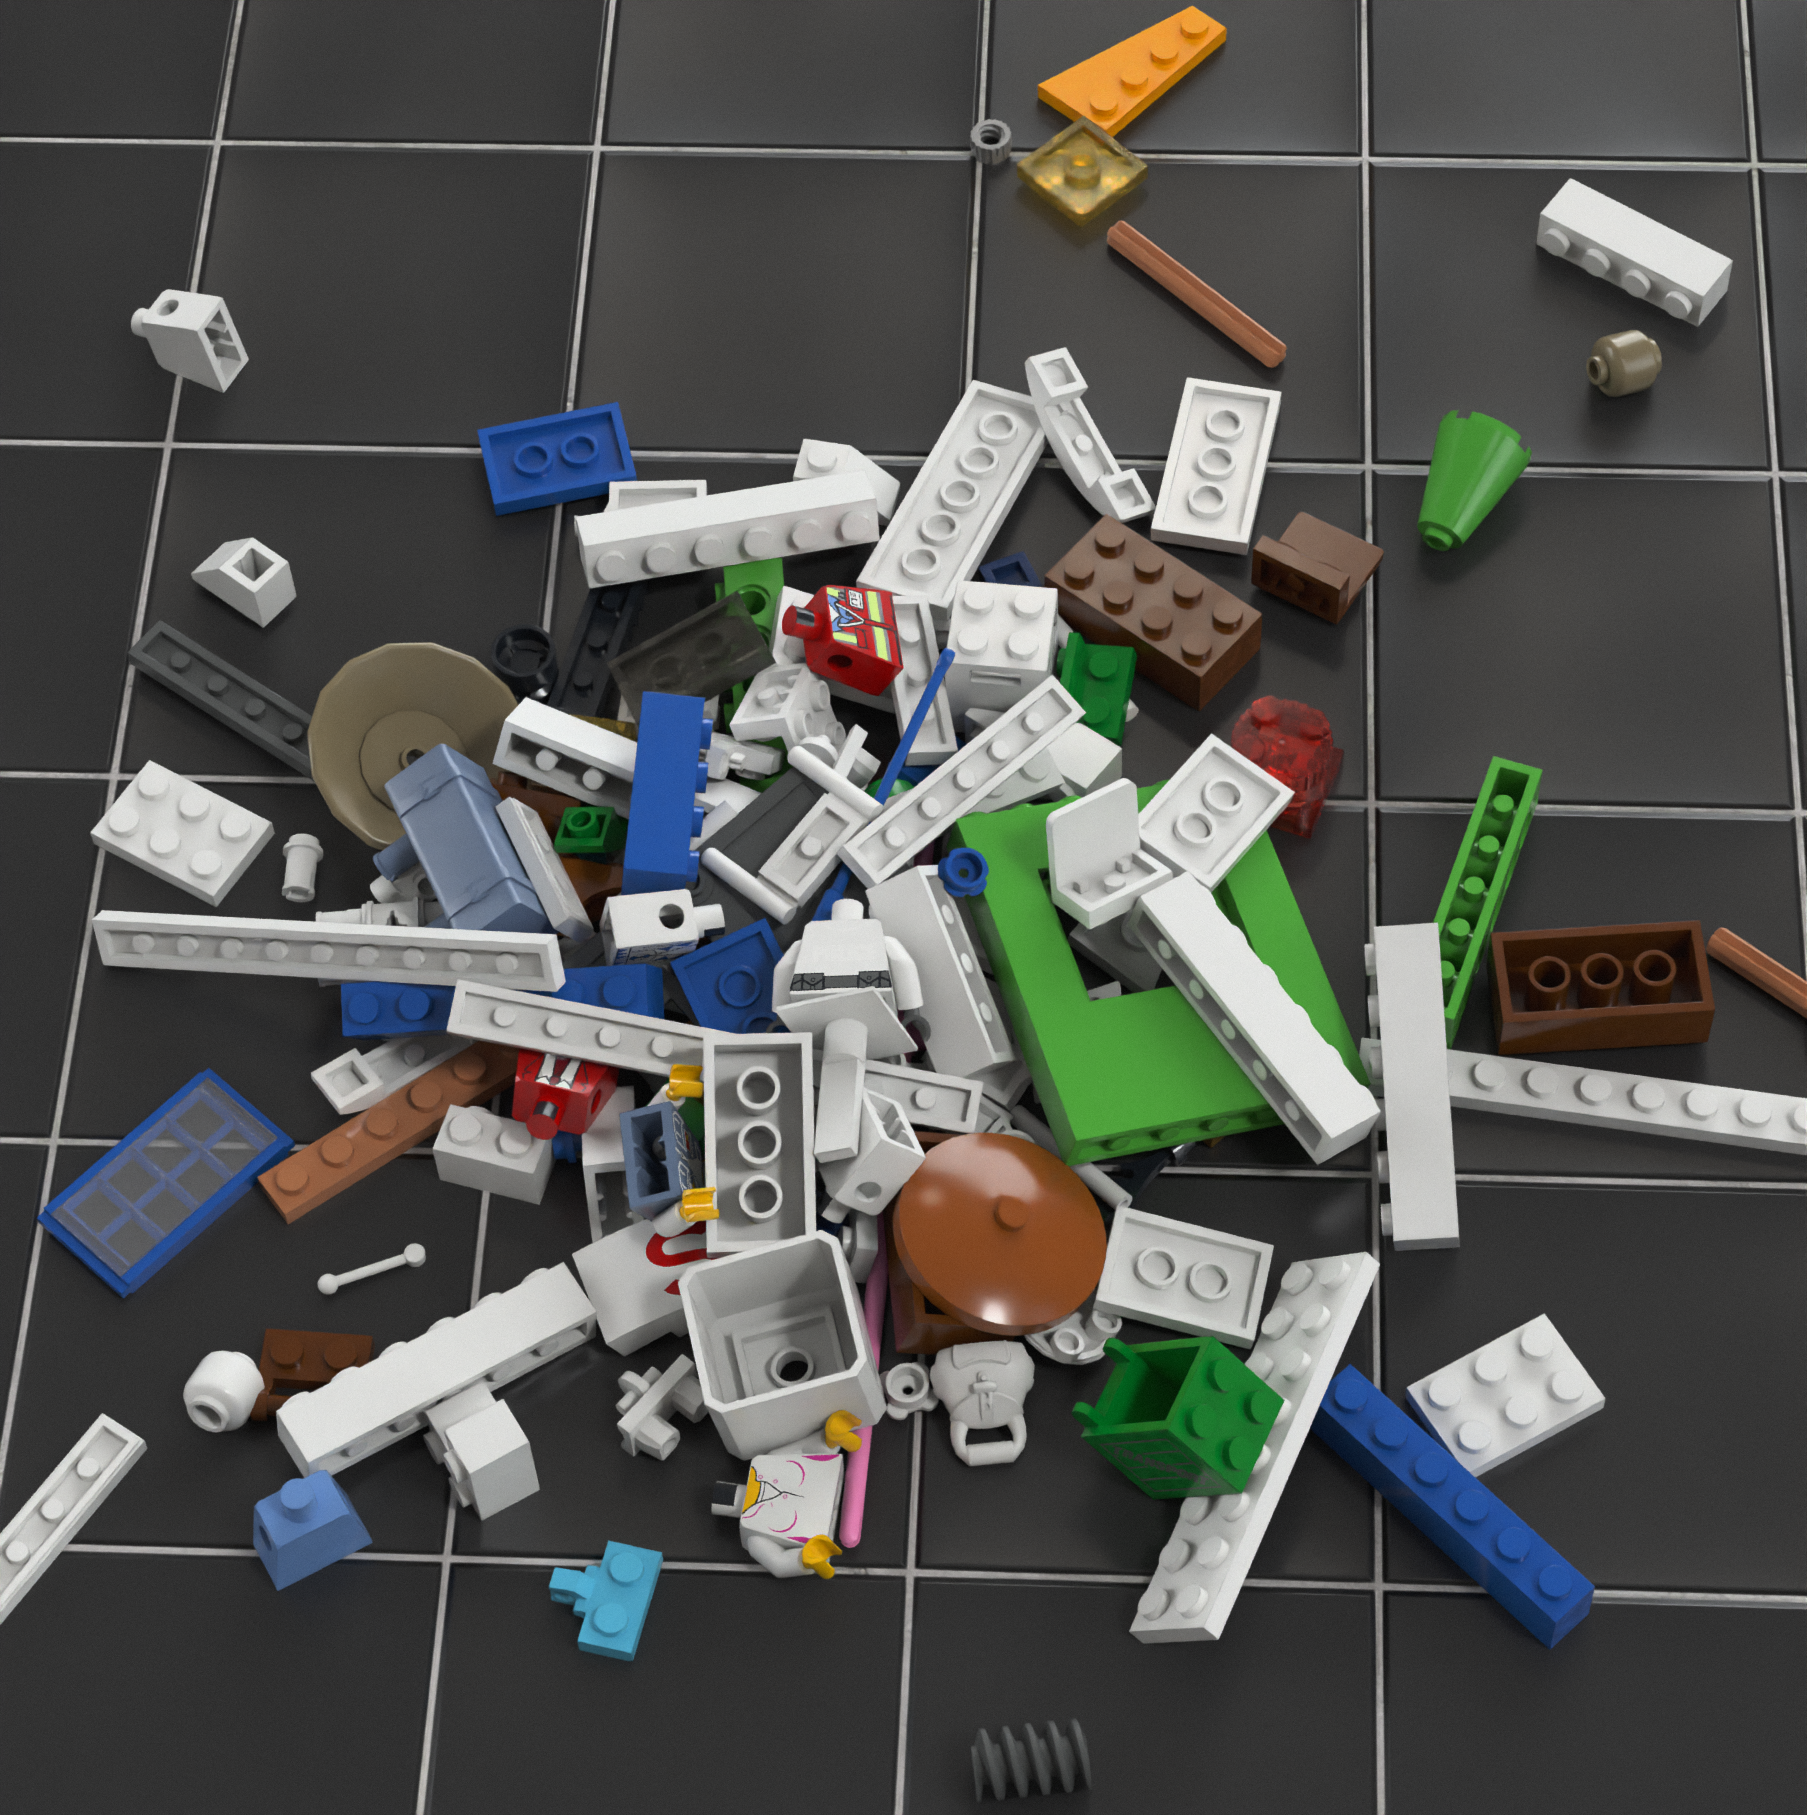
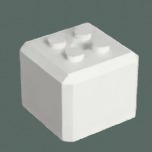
M819 1230L687 1268L678 1285L705 1406L729 1453L744 1461L752 1459L757 1455H767L772 1450L801 1440L825 1428L829 1417L839 1410L848 1411L862 1420L860 1426L853 1427L850 1431L872 1426L879 1422L887 1406L859 1291L837 1237ZM803 1361L807 1363L808 1370L801 1379L789 1382L780 1378L782 1368L789 1362Z

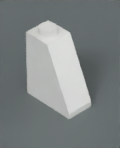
M633 1086L617 1087L588 1131L582 1134L583 1172L592 1242L645 1220L644 1217L629 1208L619 1113L636 1109Z

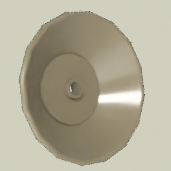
M433 642L387 643L349 660L320 691L307 731L312 778L332 815L368 846L383 851L406 834L384 788V785L390 779L409 766L406 757L415 756L419 759L435 746L446 744L483 767L489 779L498 778V771L509 770L492 763L504 721L518 706V703L510 688L474 657ZM528 778V784H531L532 780Z

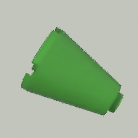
M1453 410L1443 416L1438 427L1417 528L1423 535V541L1428 546L1439 551H1448L1449 548H1460L1524 472L1531 460L1532 451L1528 446L1525 452L1518 445L1521 436L1515 430L1501 421L1482 413L1472 411L1469 418L1465 419L1456 418L1459 410Z

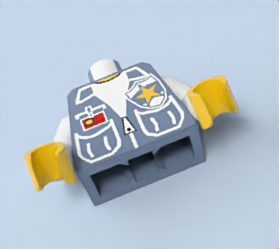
M673 1064L670 1070L669 1083L660 1089L647 1107L619 1113L629 1208L650 1220L656 1233L663 1237L679 1235L697 1221L715 1220L719 1218L720 1214L719 1209L713 1208V1193L716 1192V1188H705L699 1142L678 1112L686 1097H702L704 1084L700 1082L702 1066Z

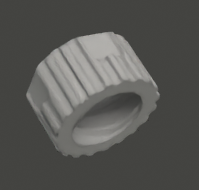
M987 119L973 126L970 135V148L976 160L984 164L993 165L1009 157L1012 139L1010 128L1007 127L1006 123L996 119ZM990 139L999 141L997 144L993 145L982 143L983 141Z

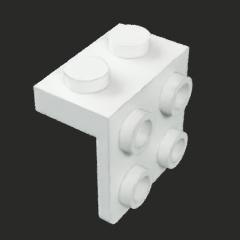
M1122 778L1050 813L1047 817L1046 832L1052 902L1089 929L1105 924L1109 920L1135 908L1139 896L1173 879L1172 870L1140 848L1137 787L1127 778Z

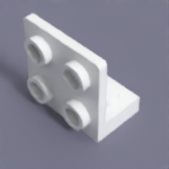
M806 663L759 668L729 724L736 742L753 739L764 742L782 736L788 753L805 737L826 735L830 738L832 746L834 744H843L846 740L845 729L840 722H837L830 705V691L827 683L820 679L818 673L811 671Z

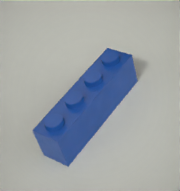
M643 691L621 895L685 889L686 882H697L700 851H692L689 848L690 838H701L704 807L694 806L695 793H706L709 763L698 762L699 750H710L713 719L703 718L705 698Z

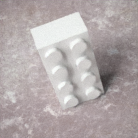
M812 1032L703 1034L706 1187L716 1188V1192L713 1193V1208L719 1209L720 1213L718 1219L706 1220L707 1257L722 1258L815 1232L816 1194Z

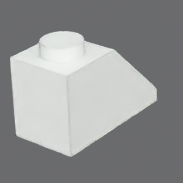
M803 439L793 475V482L865 470L876 496L878 524L886 526L889 525L893 518L900 491V482L854 447Z

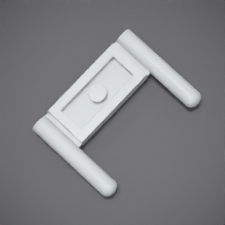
M795 746L789 751L787 755L789 764L829 793L828 795L826 793L823 794L758 871L760 875L755 878L715 848H708L701 855L703 866L783 925L792 920L796 909L799 906L803 907L841 862L842 859L836 854L841 847L867 827L869 822H873L878 818L883 809L881 803L801 746Z

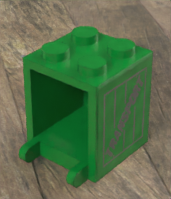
M1213 1336L1126 1345L1116 1338H1107L1102 1350L1116 1363L1095 1408L1084 1402H1076L1071 1412V1415L1085 1427L1081 1438L1153 1500L1242 1494L1285 1400Z

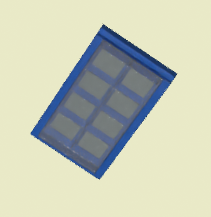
M208 1068L203 1073L199 1072L45 1206L44 1212L37 1217L40 1225L124 1299L129 1293L133 1294L256 1185L259 1182L258 1176L283 1161L288 1156V1152L295 1147V1143L279 1127Z

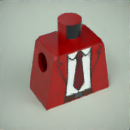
M519 1048L512 1117L516 1121L526 1123L528 1132L541 1140H549L555 1137L558 1130L578 1135L586 1133L614 1094L618 1083L619 1068Z

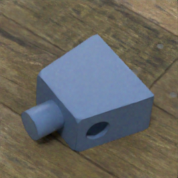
M319 1470L304 1479H291L282 1486L280 1491L258 1501L254 1506L253 1545L277 1591L373 1543L348 1495L327 1470Z

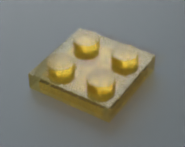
M1082 116L1017 164V177L1082 227L1148 178V165L1088 118Z

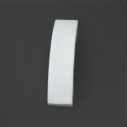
M1066 347L1029 357L1025 361V368L1037 415L1057 459L1076 488L1103 516L1107 513L1121 523L1153 514L1156 506L1134 468L1123 472L1120 470L1081 401L1080 396L1086 391L1088 386Z
M455 1035L391 1039L363 1056L354 1048L311 1072V1079L340 1115L369 1109L479 1040Z

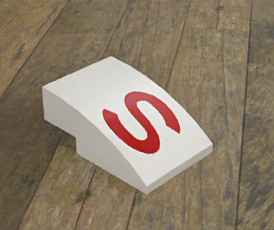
M648 1219L614 1232L572 1254L588 1298L597 1311L596 1319L606 1344L624 1357L670 1331L679 1338L689 1333L678 1282L689 1266L718 1259L707 1257L706 1221H697L679 1235L663 1237L656 1233L652 1222Z

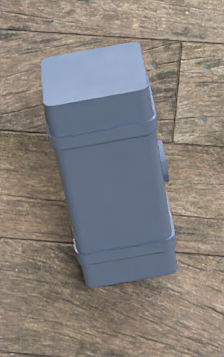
M439 744L384 785L406 834L383 851L376 853L373 856V861L379 872L387 880L390 879L392 883L401 874L420 862L443 910V914L426 925L425 928L539 934L559 933V931L553 928L496 810V806L503 800L499 792L493 788L483 767L446 744Z

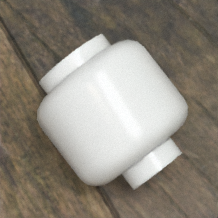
M216 1351L211 1352L202 1359L185 1385L183 1398L190 1418L199 1427L210 1432L237 1430L246 1423L258 1394L265 1386L262 1375L250 1357L240 1352Z

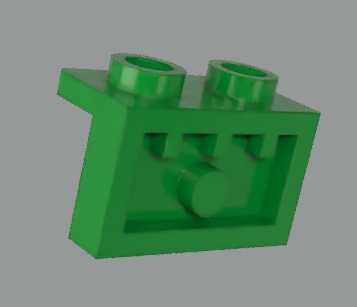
M1069 632L1066 648H1061L1058 653L1057 675L1060 678V684L1086 712L1076 723L1085 725L1117 746H1121L1137 660L1134 647L1085 644L1080 633Z

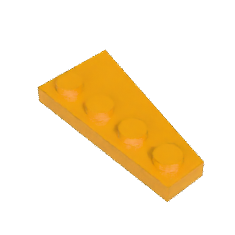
M1191 6L1038 85V98L1106 143L1226 41L1227 28L1194 6Z

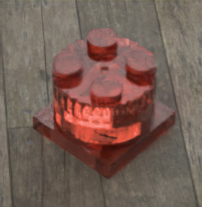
M1266 696L1254 701L1251 709H1247L1246 713L1239 717V721L1235 723L1234 730L1232 731L1231 748L1295 792L1290 804L1270 826L1311 839L1342 764L1344 750L1333 747L1330 723L1322 711L1309 708L1307 704H1300L1296 700H1278L1273 696Z

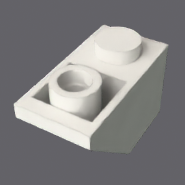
M253 537L225 542L191 573L194 581L263 628L297 597L289 562Z

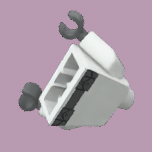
M840 899L832 904V920L811 921L805 925L802 940L795 941L774 968L772 1011L775 1013L777 1006L796 1003L804 999H815L848 992L855 988L874 986L897 1018V1009L903 1010L904 1020L901 1024L904 1028L910 1022L918 1021L925 1027L926 1042L931 1036V1027L927 1020L920 1016L919 1007L923 1005V999L915 962L898 939L884 936L880 920L863 919L864 906L857 900ZM778 1014L776 1021L767 1027L766 1033H778L781 1027L786 1026Z

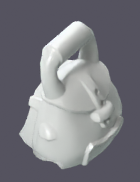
M1003 1340L954 1345L953 1347L939 1350L936 1355L935 1364L931 1367L930 1371L933 1392L938 1399L943 1401L950 1414V1437L954 1451L968 1466L1011 1463L1016 1460L1025 1447L1027 1433L1022 1407L1027 1392L1032 1389L1034 1384L1035 1365L1020 1342ZM1004 1425L1009 1427L1013 1437V1441L969 1444L967 1446L965 1441L969 1428L991 1429Z

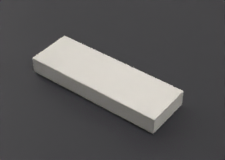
M508 797L496 806V810L555 930L581 943L594 934V928L555 851L552 841L538 813L515 798Z

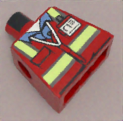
M826 585L820 588L804 608L791 605L784 613L782 619L783 633L803 639L806 664L815 673L879 697L904 669L892 592Z

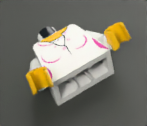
M839 1410L833 1413L827 1420L825 1428L801 1440L772 1450L767 1455L753 1457L747 1485L717 1481L715 1484L712 1498V1514L740 1518L739 1529L742 1547L748 1550L752 1558L777 1578L810 1575L816 1572L823 1579H830L835 1573V1569L829 1562L832 1555L842 1554V1550L833 1540L845 1479L843 1454H838L837 1452L840 1450V1447L849 1452H856L862 1445V1439L849 1432L853 1427L860 1426L862 1420L848 1411Z

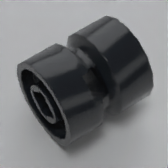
M518 624L506 628L497 635L491 645V661L495 676L510 688L518 705L527 697L547 706L559 674L556 648L551 635L543 628L531 624Z

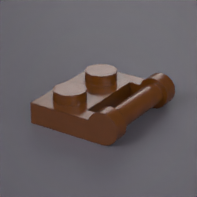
M266 1329L258 1370L262 1375L265 1388L258 1394L250 1413L252 1421L269 1422L271 1416L276 1417V1411L281 1409L283 1404L292 1397L288 1395H275L276 1387L317 1390L329 1384L333 1377L342 1370L353 1366L360 1368L373 1361L375 1349L373 1336Z

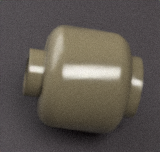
M1627 330L1599 338L1593 345L1591 357L1588 358L1586 363V369L1590 381L1594 385H1598L1603 393L1609 397H1621L1650 388L1661 371L1662 357L1658 345L1652 338H1648L1639 330Z

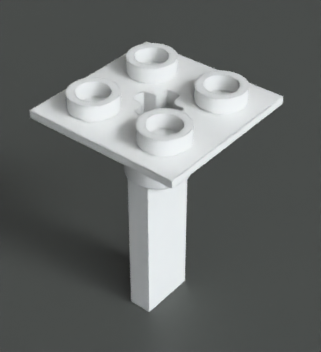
M874 986L855 988L848 992L815 999H804L796 1003L777 1006L775 1009L792 1033L812 1032V1049L823 1051L814 1155L820 1163L855 1157L858 1154L866 1059L874 1060L913 1052L918 1049L914 1040Z

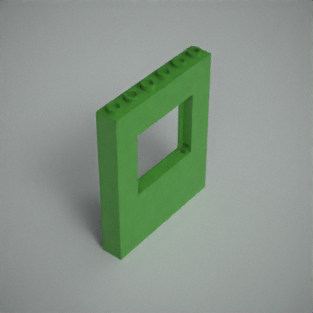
M1170 779L1160 781L1153 786L1137 788L1138 814ZM1073 795L1065 797L1058 802L1035 806L1025 803L1017 805L1010 810L988 814L972 812L956 819L946 848L948 854L957 848H972L981 853L987 862L989 873L985 878L987 881L985 889L977 896L971 897L967 894L964 897L1060 1156L1065 1165L1072 1166L1285 1124L1177 986L1090 1001L1048 890L1051 884L1046 832L1047 817L1053 811L1082 797ZM1266 830L1211 894L1215 899L1217 907L1229 922L1243 932L1247 944L1261 962L1268 965L1275 972L1279 984L1293 1002L1300 1005L1307 1012L1311 1024L1325 1042L1332 1045L1339 1052L1343 1064L1357 1082L1368 1089L1371 1083ZM959 870L961 877L966 878L968 876L965 870ZM1043 872H1045V880H1041L1040 874Z

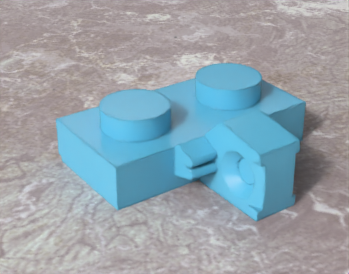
M608 1540L600 1568L587 1565L585 1573L577 1570L555 1567L549 1584L551 1600L573 1605V1614L584 1618L577 1640L579 1650L629 1662L633 1661L663 1563L662 1552Z

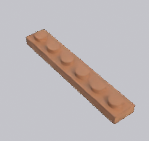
M477 1041L258 1176L260 1188L286 1223H292L440 1131L450 1104L464 1108L480 1106L514 1085L519 1048Z

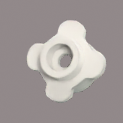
M920 1362L902 1363L890 1371L880 1374L883 1393H885L888 1401L887 1414L892 1419L904 1420L911 1412L921 1409L932 1411L938 1405L939 1399L930 1388L929 1369L925 1364ZM909 1387L913 1392L910 1395H906L903 1393V1390Z

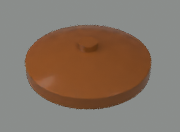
M965 1134L946 1140L925 1153L926 1158L900 1189L893 1213V1234L898 1255L907 1274L919 1291L933 1305L954 1320L992 1334L1008 1336L1035 1334L1058 1326L1074 1315L1086 1302L1099 1282L1106 1260L1107 1249L1106 1232L1100 1210L1094 1197L1079 1176L1068 1165H1065L1062 1160L1046 1149L1032 1142L1006 1134Z

